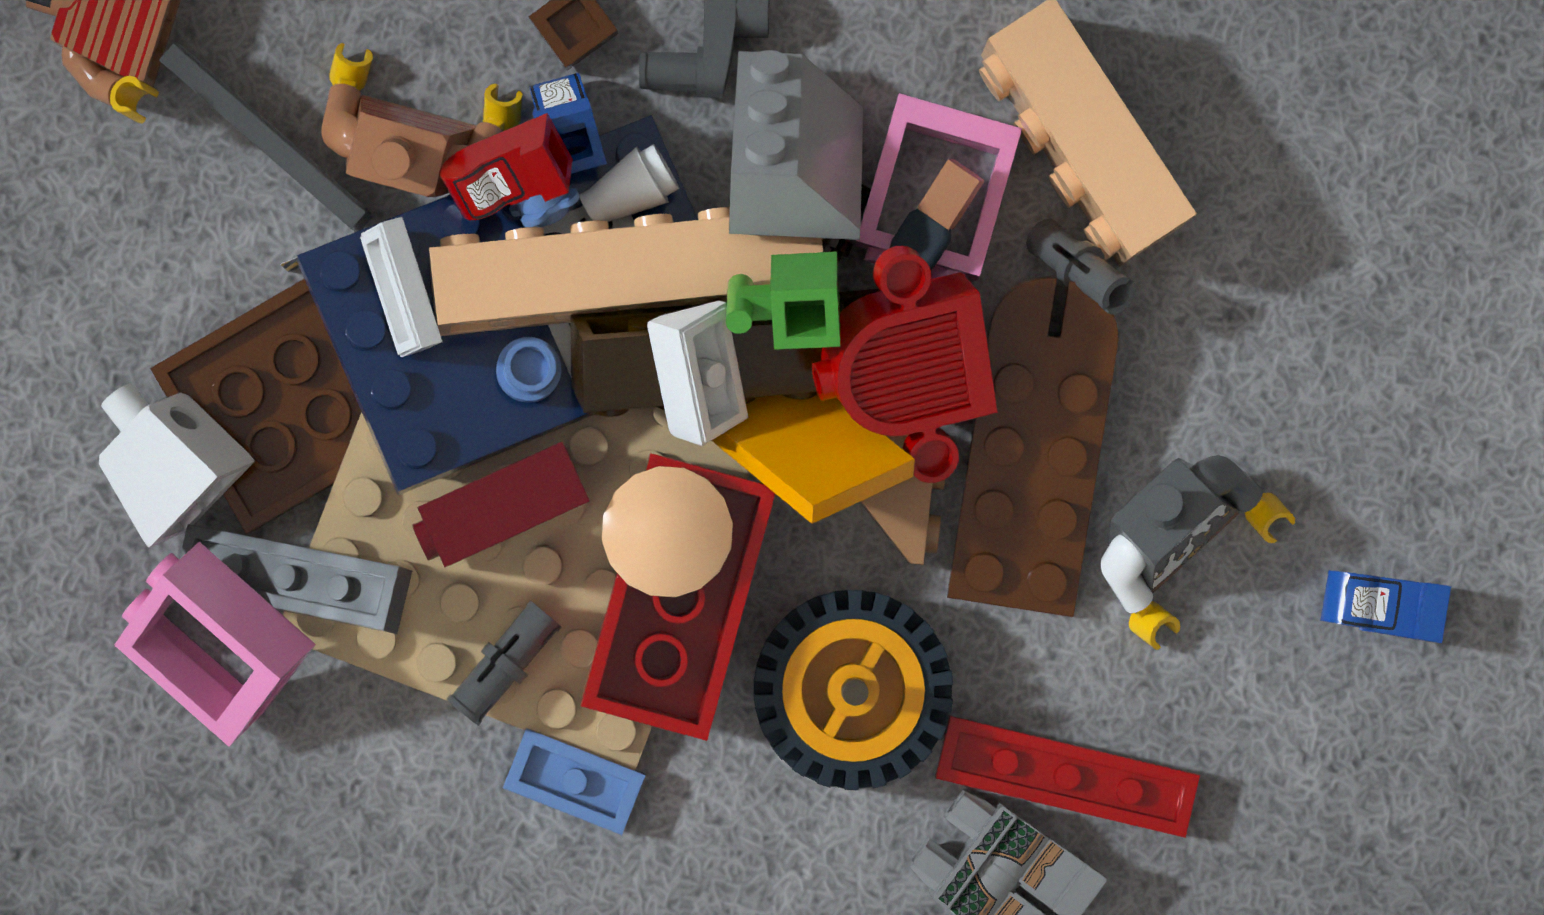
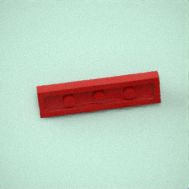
M949 715L935 778L1186 838L1200 775Z

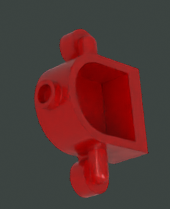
M895 246L884 251L874 265V281L881 291L857 299L840 312V347H822L821 361L812 363V374L820 400L824 401L837 397L851 418L863 428L886 436L908 435L902 449L915 459L913 475L922 482L937 483L948 478L956 469L959 461V452L956 444L939 427L998 413L980 292L962 272L931 279L929 265L916 250L908 246Z

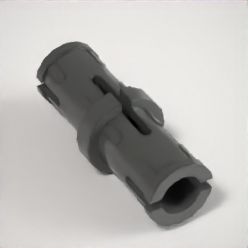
M1044 219L1031 229L1026 241L1028 251L1054 269L1062 285L1068 288L1069 280L1075 282L1084 294L1097 302L1108 314H1118L1131 304L1136 293V284L1128 276L1121 274L1106 262L1104 253L1099 247L1087 240L1079 241L1066 232L1053 219ZM1076 259L1090 270L1089 273L1086 274L1072 263V260Z
M532 601L526 604L527 607L494 646L490 642L480 651L485 655L484 658L456 691L447 698V701L477 726L482 723L485 715L514 681L519 685L528 676L523 670L556 631L558 632L562 628Z

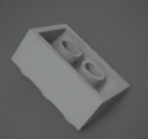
M774 50L760 52L738 51L731 162L729 234L860 240L863 107L803 54L781 53Z

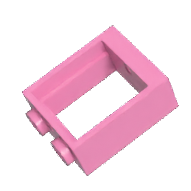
M899 93L860 226V240H856L855 246L867 249L864 260L873 264L876 263L878 257L884 251L890 248L891 241L895 235L876 229L905 129L984 151L997 156L969 254L965 256L945 250L935 267L931 270V279L962 272L966 278L977 281L982 271L1022 128Z
M198 542L180 559L173 553H170L151 572L146 582L153 589L152 591L148 588L145 589L124 611L122 618L129 624L114 646L230 747L268 709L316 644L201 542ZM173 599L254 670L244 685L163 615Z

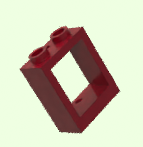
M561 441L417 507L422 520L413 524L412 527L427 560L429 561L439 556L445 568L586 504L590 500Z

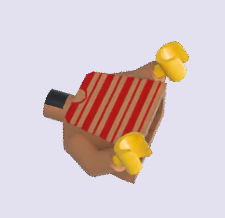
M26 0L27 8L56 17L51 32V40L62 47L63 66L90 97L111 106L131 120L141 124L145 122L147 118L136 111L137 104L144 95L150 94L155 98L159 95V91L153 88L161 65L159 59L164 55L181 0Z
M340 43L335 49L329 73V80L333 86L329 90L321 134L328 148L346 158V174L426 197L436 198L450 193L439 172L449 157L469 145L520 124L523 94L521 91H518L516 97L509 102L497 101L499 85H489L484 93L483 122L477 124V126L373 97L361 96L359 91L364 89L367 83L373 54L369 49H366L363 61L352 62L343 56L345 43Z

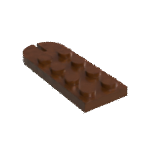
M1052 275L1032 278L1014 286L998 302L991 317L987 344L998 413L974 419L947 598L1074 617L1118 348V328L1113 314H1108L1097 302L1084 294L1075 282L1069 280L1068 288L1065 287L1064 291L1066 293L1060 337L1048 335L1057 278Z

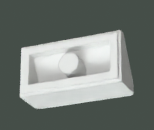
M715 301L661 315L648 322L647 327L668 428L674 437L703 446L749 418L733 336L726 326V302Z

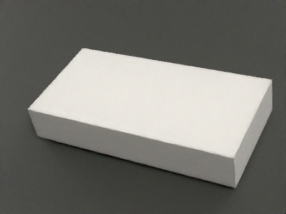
M398 217L381 222L361 233L360 239L397 354L400 357H405L441 343L440 332L403 218Z

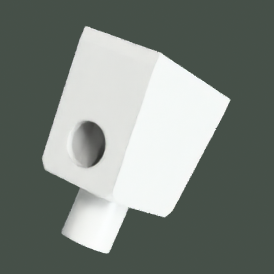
M128 383L110 394L101 404L103 410L121 433L99 455V465L141 538L149 548L184 533L188 524L194 525L255 462L251 455L189 395L177 393L148 404L132 383Z

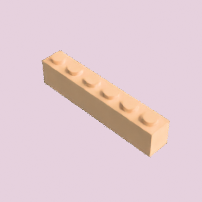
M730 207L707 209L698 213L699 220L673 222L672 215L670 214L646 215L634 219V227L609 229L607 221H585L571 225L570 233L544 236V229L540 227L518 228L507 231L505 233L506 240L480 242L479 235L477 234L451 235L440 239V247L429 248L428 261L435 320L440 336L570 323L571 315L706 304L715 301L727 302L728 281L732 276L744 274L752 279L754 285H768L771 279V255L823 252L822 238L729 234Z

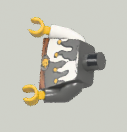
M1220 455L1211 456L1198 461L1194 465L1181 458L1175 459L1119 510L1110 521L1108 547L1101 558L1102 574L1124 609L1128 613H1132L1129 619L1130 630L1156 650L1161 648L1155 639L1156 632L1161 625L1165 624L1166 627L1176 634L1180 631L1181 626L1180 621L1155 601H1152L1153 593L1228 525L1240 511L1245 512L1247 521L1268 543L1277 542L1268 531L1270 525L1276 519L1285 517L1292 525L1295 524V517L1275 494L1263 493L1262 488L1227 457Z

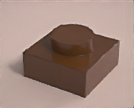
M550 0L528 16L567 71L618 34V30L596 0Z

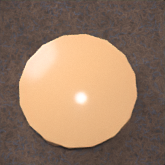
M658 466L633 475L615 491L603 515L602 542L610 565L628 585L650 596L678 597L701 589L720 572L731 550L733 522L725 499L708 479L685 468Z

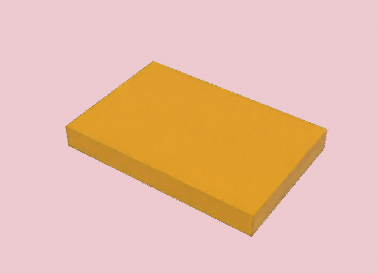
M818 393L814 397L807 399H791L783 395L755 397L754 401L746 404L749 418L711 440L811 524L912 478L914 474L915 459L885 435L871 432L856 423L837 397L821 401Z

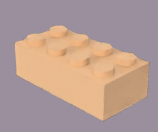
M1046 0L988 38L981 54L984 66L979 69L983 81L999 102L1008 96L1019 113V120L1014 122V126L1022 128L1021 139L1032 154L1035 155L1041 150L1044 151L1054 166V173L1049 175L1051 184L1068 208L1076 203L1079 204L1090 221L1089 226L1083 229L1089 242H1092L1102 250L1105 260L1113 256L1120 267L1182 227L1197 214L1057 0Z

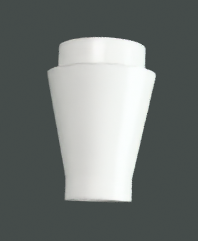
M653 144L642 151L636 146L591 188L579 195L592 221L602 220L610 222L668 203L667 196L678 190L679 186L663 156Z

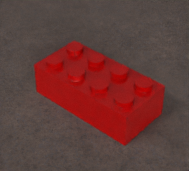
M650 453L645 471L658 466L685 468L708 479L723 496L733 522L731 550L716 576L701 589L678 597L650 596L628 585L616 573L582 695L581 707L707 741L775 493L761 483Z

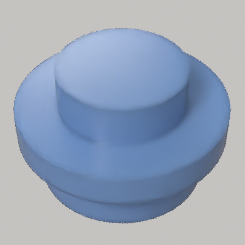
M522 337L510 342L501 351L496 364V376L502 390L511 398L521 402H537L549 396L557 387L561 377V362L555 349L547 342L535 337Z

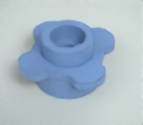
M571 188L569 193L546 202L542 195H535L528 200L510 206L509 210L512 216L522 217L521 222L524 227H545L561 220L568 213L569 207L579 200L580 195L576 188Z

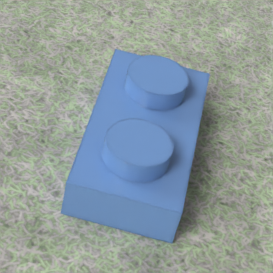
M526 728L503 788L622 835L646 774Z

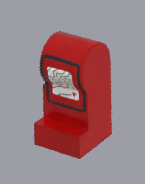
M546 113L457 151L445 161L439 172L463 217L467 220H479L498 212L508 204L512 206L535 195H542L546 202L569 193L573 159L550 116Z

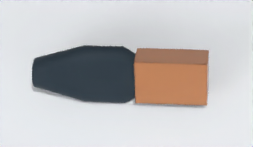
M948 159L917 209L909 212L891 241L890 248L895 246L913 248L927 262L930 270H932L951 242V229L956 227L985 180L955 159Z

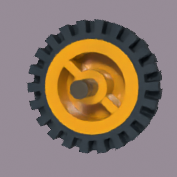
M864 590L833 591L816 596L794 608L779 622L766 639L757 661L754 676L753 696L755 710L762 732L774 752L802 777L805 776L817 782V784L829 788L837 787L844 788V790L858 791L861 788L873 787L874 789L887 785L886 783L897 778L901 779L911 773L915 766L921 761L924 762L929 757L937 741L941 740L947 728L946 723L949 713L952 711V685H954L952 670H950L944 646L934 633L935 631L926 620L904 603L880 593Z

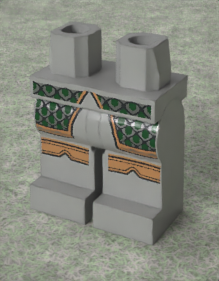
M962 790L943 816L969 836L956 856L951 855L928 837L908 862V865L919 878L931 888L929 891L931 897L953 915H1047L1016 892L1019 886L1058 915H1082L1108 880L1096 869L1016 815L1000 802L996 801L994 805H991L985 799L966 790Z

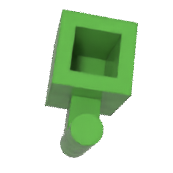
M837 252L771 255V279L768 285H754L752 279L744 274L732 276L728 281L727 328L733 333L741 334L751 328L752 321L772 320L774 350L840 347V294Z

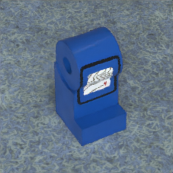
M575 73L529 86L535 107L532 112L533 118L548 113L567 149L579 146L587 147L582 152L571 155L573 159L571 174L607 164L593 112L580 74Z
M1328 570L1320 621L1359 627V630L1442 643L1451 586Z

